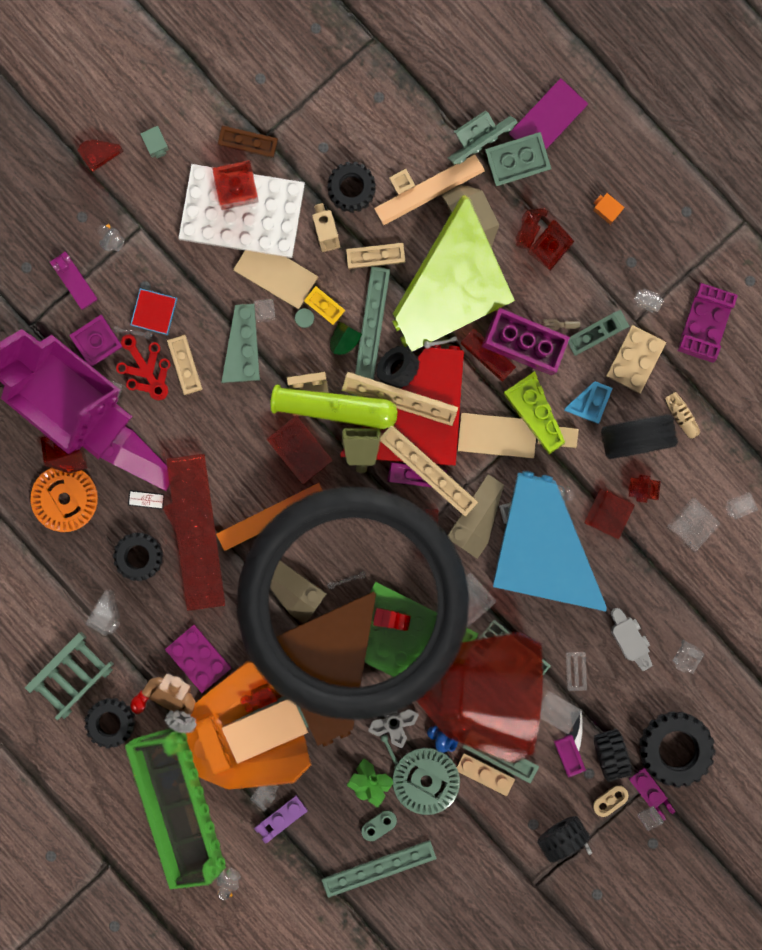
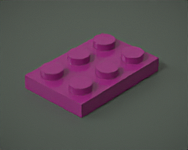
M195 624L165 649L201 693L231 669V666Z

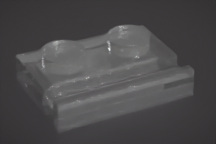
M548 690L534 715L569 734L582 709Z

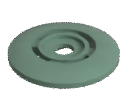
M419 748L407 753L398 762L393 774V788L398 800L404 807L414 813L431 815L445 810L453 803L459 791L460 775L455 763L447 754L438 752L433 748ZM414 766H418L412 774L411 781H407L411 769ZM425 775L432 778V784L428 787L421 784V778ZM442 781H445L443 791L436 797L435 794L439 791Z

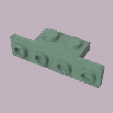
M485 110L454 131L463 148L449 156L448 160L454 165L463 163L467 156L479 152L482 146L494 142L503 132L512 130L514 125L518 123L517 120L509 116L495 125L489 113Z

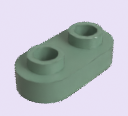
M385 810L367 821L362 826L363 838L367 841H375L392 830L397 823L396 815L392 811ZM385 818H390L391 822L389 824H385L383 820ZM368 829H374L375 833L373 835H369L367 832Z

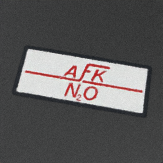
M130 490L128 505L163 509L165 495Z

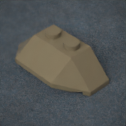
M460 184L443 193L441 197L450 215L461 196L466 195L469 198L492 248L499 223L483 191Z

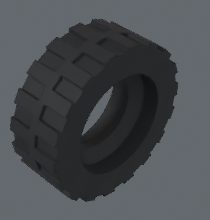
M396 346L386 352L380 359L376 370L377 377L384 384L401 389L412 382L417 375L420 367L418 357L407 347ZM404 361L400 370L392 374L394 368Z

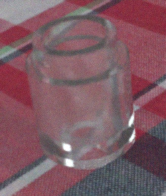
M645 288L642 291L638 290L634 298L636 306L652 313L653 311L659 312L664 300L659 294Z

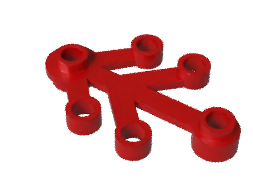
M129 334L123 336L121 345L124 349L130 351L140 369L127 366V364L121 362L116 366L117 372L144 377L150 383V385L138 383L135 379H129L126 382V387L132 391L149 392L154 400L160 401L165 399L168 395V387L165 384L167 371L171 367L170 361L168 359H161L159 361L161 369L158 380L153 375L157 355L161 351L160 345L156 342L149 345L150 354L146 364L136 347V338ZM126 339L132 340L131 345L127 346L125 344ZM153 345L158 346L156 352H153L151 349ZM163 361L168 362L167 368L161 366ZM120 365H125L126 369L124 372L119 371ZM131 381L136 383L134 388L129 387ZM160 387L162 393L156 394L155 389Z

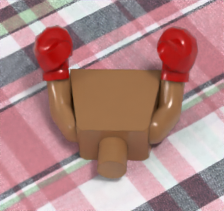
M165 674L163 678L156 677L150 679L144 689L131 700L130 707L132 712L140 714L144 711L147 700L150 699L170 711L178 710L180 712L184 711L186 714H192L195 700L190 693V685L183 682L179 677Z

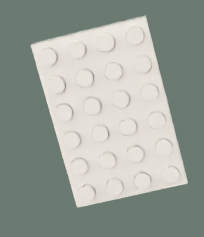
M191 164L179 240L292 258L305 183Z

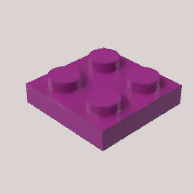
M103 315L96 317L69 335L91 367L123 347Z

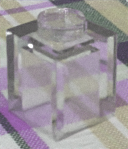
M751 492L726 501L728 505L726 506L727 513L730 517L733 516L734 519H739L758 510Z

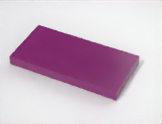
M560 78L508 135L513 140L541 132L547 150L588 106V103Z

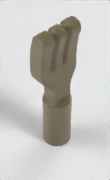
M555 319L542 320V326L557 331L559 328L580 329V321H565L562 323Z

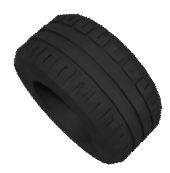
M670 414L604 426L601 430V436L603 437L605 456L608 459L676 447L678 438L676 437L674 418Z

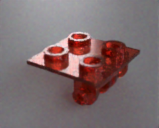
M600 488L584 523L619 539L635 505Z

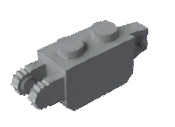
M613 608L610 612L615 625L612 626L611 633L626 659L635 661L642 671L652 667L653 665L648 654L650 652L648 649L650 644L645 636L642 637L638 630L641 628L637 620H632L630 617L626 618L620 608Z

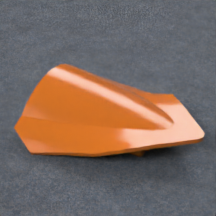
M252 661L245 662L195 703L191 717L195 718L196 727L192 732L187 733V742L193 754V762L198 770V777L228 790L294 783L311 766L305 735L237 764L222 727L282 697L258 672ZM177 753L172 755V758L176 759L179 763Z

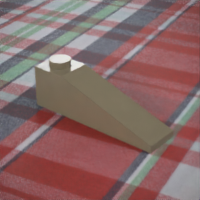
M280 560L274 572L270 588L288 613L304 624L309 620L327 593Z

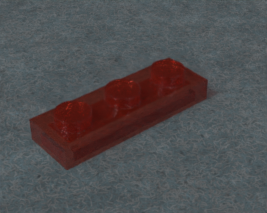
M473 329L460 344L503 382L516 366L505 356L481 347L484 337Z

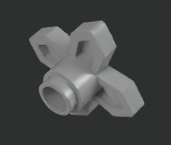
M410 709L400 713L396 711L384 715L385 718L373 720L368 731L376 736L389 732L391 743L399 748H403L407 740L403 727L414 725L419 714ZM391 719L397 720V724L395 726L390 725Z

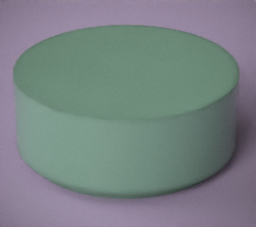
M300 309L295 315V321L299 327L308 328L314 322V315L309 309Z

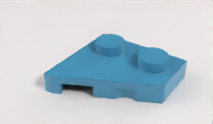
M594 381L564 411L599 424L613 388Z

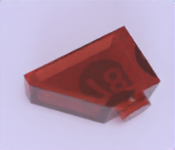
M94 139L83 142L77 150L92 172L124 152L119 144Z

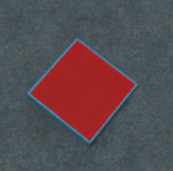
M140 288L130 325L168 335L178 298Z

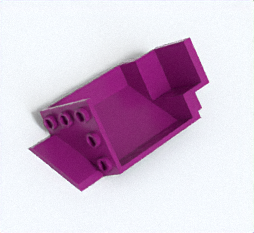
M21 329L0 342V382L5 385L1 399L68 454L84 447L99 460L132 418L129 413L116 404L120 389L53 335L39 342L32 335Z

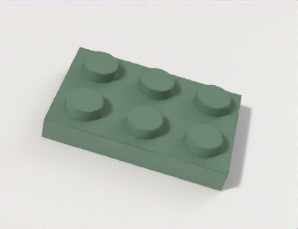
M541 132L485 149L496 186L552 169Z

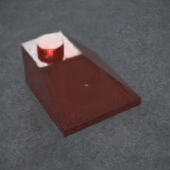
M47 436L41 438L45 466L69 474L88 468L83 447L68 454Z

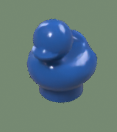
M432 726L427 730L428 737L436 739L435 746L438 752H453L456 749L458 739L453 736L450 730L443 729L440 731L437 726Z

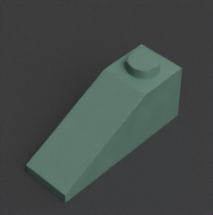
M619 310L570 337L568 344L576 356L630 326L622 311Z

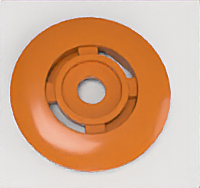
M69 465L55 466L43 472L35 481L31 491V507L36 518L45 527L58 532H71L83 527L91 520L97 508L98 493L93 480L81 469ZM64 480L63 484L56 485L51 491L48 490L55 482ZM67 493L70 496L68 504L63 505L59 502L60 494ZM78 506L81 508L73 516L64 518L65 514L75 511Z

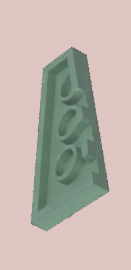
M255 304L235 305L221 383L259 381Z

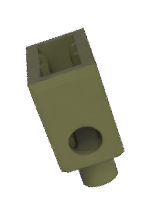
M343 428V444L347 464L356 465L357 472L364 473L367 471V465H375L380 444V429Z

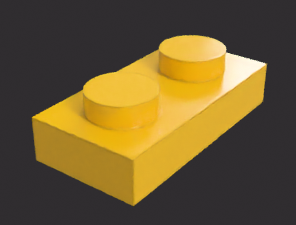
M316 286L304 300L307 305L333 326L345 312V309Z

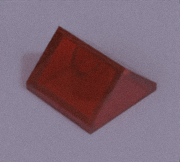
M553 219L527 253L551 271L575 241Z

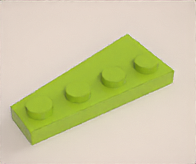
M534 371L506 390L504 395L547 453L551 454L564 445L565 440L551 412V407L545 398L543 388L537 379V374Z

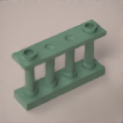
M79 632L25 687L29 693L34 690L36 692L39 691L60 712L55 717L56 720H59L61 717L65 719L72 712L70 708L102 676L106 678L113 671L111 667L114 663L112 661L105 665L85 645L84 639L87 636L83 632ZM75 649L77 651L80 650L100 670L93 679L71 659L72 656L70 654ZM61 663L66 664L87 684L79 693L58 673L57 667ZM47 677L53 678L73 698L66 707L44 686L45 683L43 681Z

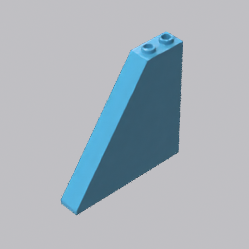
M529 471L518 473L493 579V587L606 611L605 600L556 481L551 476L542 475L537 477Z

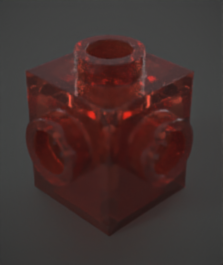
M647 475L631 478L629 497L636 498V502L647 503L648 499L659 500L661 481L651 480V476Z

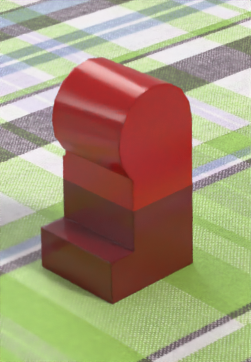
M376 608L373 625L408 631L411 615Z

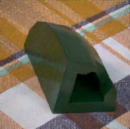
M339 322L331 337L330 350L334 354H346L353 350L362 334Z

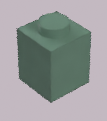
M158 126L140 133L152 158H160L169 150Z

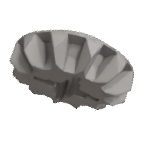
M170 711L166 715V724L177 732L189 733L196 727L195 718L184 711Z

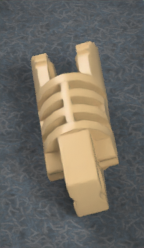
M677 392L666 397L665 400L671 413L688 438L693 439L698 436L700 429L695 421V417Z

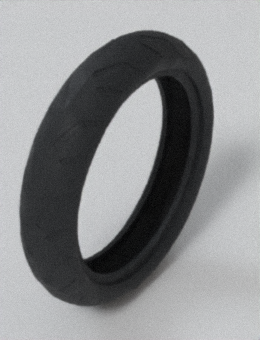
M339 487L323 490L304 497L286 507L264 527L252 544L244 561L238 582L237 618L245 648L258 672L279 694L295 705L307 711L336 719L363 720L384 716L419 700L443 678L454 662L463 642L468 623L469 590L462 561L448 535L430 515L410 501L374 488ZM344 518L374 520L386 524L405 535L416 545L427 560L437 589L438 607L436 622L432 635L421 654L398 675L384 682L364 687L332 685L320 681L300 669L287 656L279 644L269 613V592L272 578L288 548L309 530L323 523Z

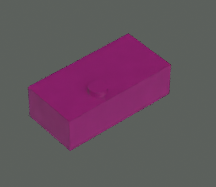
M499 308L493 315L481 347L552 376L557 373L570 337Z

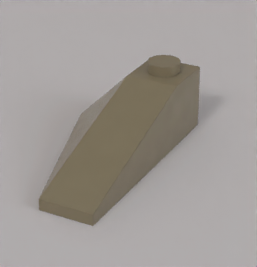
M489 474L473 496L478 503L466 517L461 514L448 533V537L454 544L477 559L489 542L504 484Z

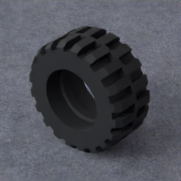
M672 711L665 715H658L657 719H652L649 722L650 725L644 728L643 736L639 740V755L641 756L643 766L653 778L667 786L671 785L680 788L681 786H691L693 782L698 783L703 775L706 776L708 774L709 766H713L714 763L713 755H715L716 749L713 746L715 742L710 735L711 732L700 720L684 712L677 713ZM674 731L688 734L695 746L691 760L681 767H671L665 764L659 754V746L662 739Z

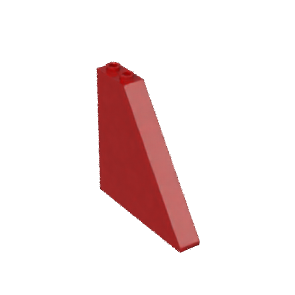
M434 345L428 349L425 348L418 356L420 367L417 375L412 382L401 388L458 407L453 425H447L398 408L397 419L393 425L436 465H456L464 350H460L458 346H449V349H441V345ZM362 426L360 429H378V428ZM388 428L380 429V437L387 431ZM380 441L376 460L404 462ZM345 449L342 450L340 457L346 458Z

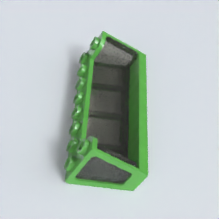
M170 728L133 739L125 748L169 889L210 885L226 868V863L220 850V842L215 834L214 823L209 814V806L204 798V790L200 785L198 770L193 762V754L189 749L187 734Z

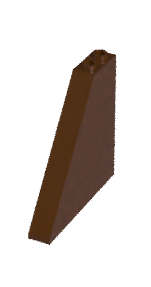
M373 591L282 633L276 636L287 656L310 676L332 685L361 687L376 593ZM300 707L318 746L322 744L325 747L334 742L333 739L338 736L342 739L351 735L350 731L354 728L355 720L326 717Z

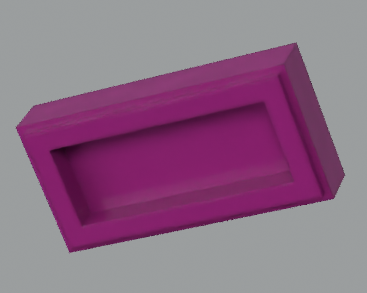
M572 734L554 741L568 778L586 771Z

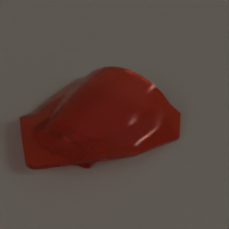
M521 632L462 642L459 653L446 674L430 691L417 700V703L446 737L509 763L534 755L543 694L542 643Z

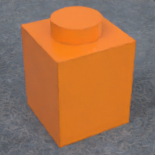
M608 193L604 197L600 195L593 203L596 205L593 211L610 225L625 208Z

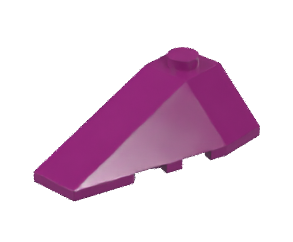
M127 427L122 429L100 457L167 491L175 476L173 471L133 430Z

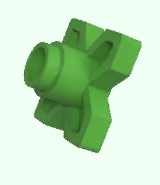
M363 759L356 768L358 774H353L347 786L355 791L359 799H368L373 805L379 807L385 798L383 791L387 792L394 782L387 774L376 775L373 764Z

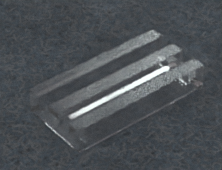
M566 652L567 691L587 690L586 652ZM570 656H574L575 687H572ZM578 656H581L582 664V686L580 687L578 675Z

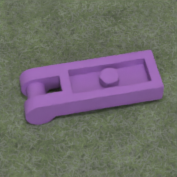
M295 795L254 827V830L261 834L262 840L266 844L305 814L308 809L298 796ZM268 824L273 828L270 833L265 828Z

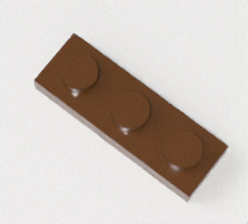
M223 125L218 140L219 146L274 158L278 138Z

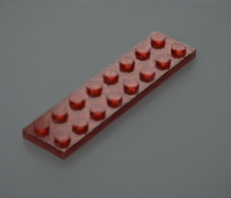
M205 453L166 458L187 611L226 606Z

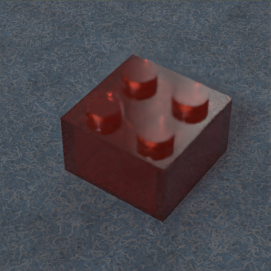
M250 160L212 168L221 210L259 203Z

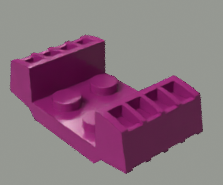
M700 282L677 351L714 363L721 349L719 345L731 309L734 308L738 295Z

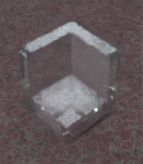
M274 299L254 301L257 322L276 320Z

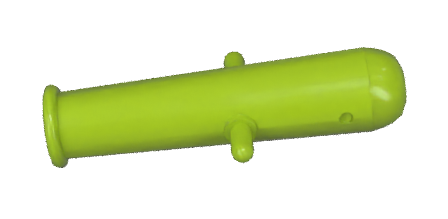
M279 384L274 386L271 394L270 409L273 414L279 411L378 429L390 428L397 419L396 405L387 399L281 388Z

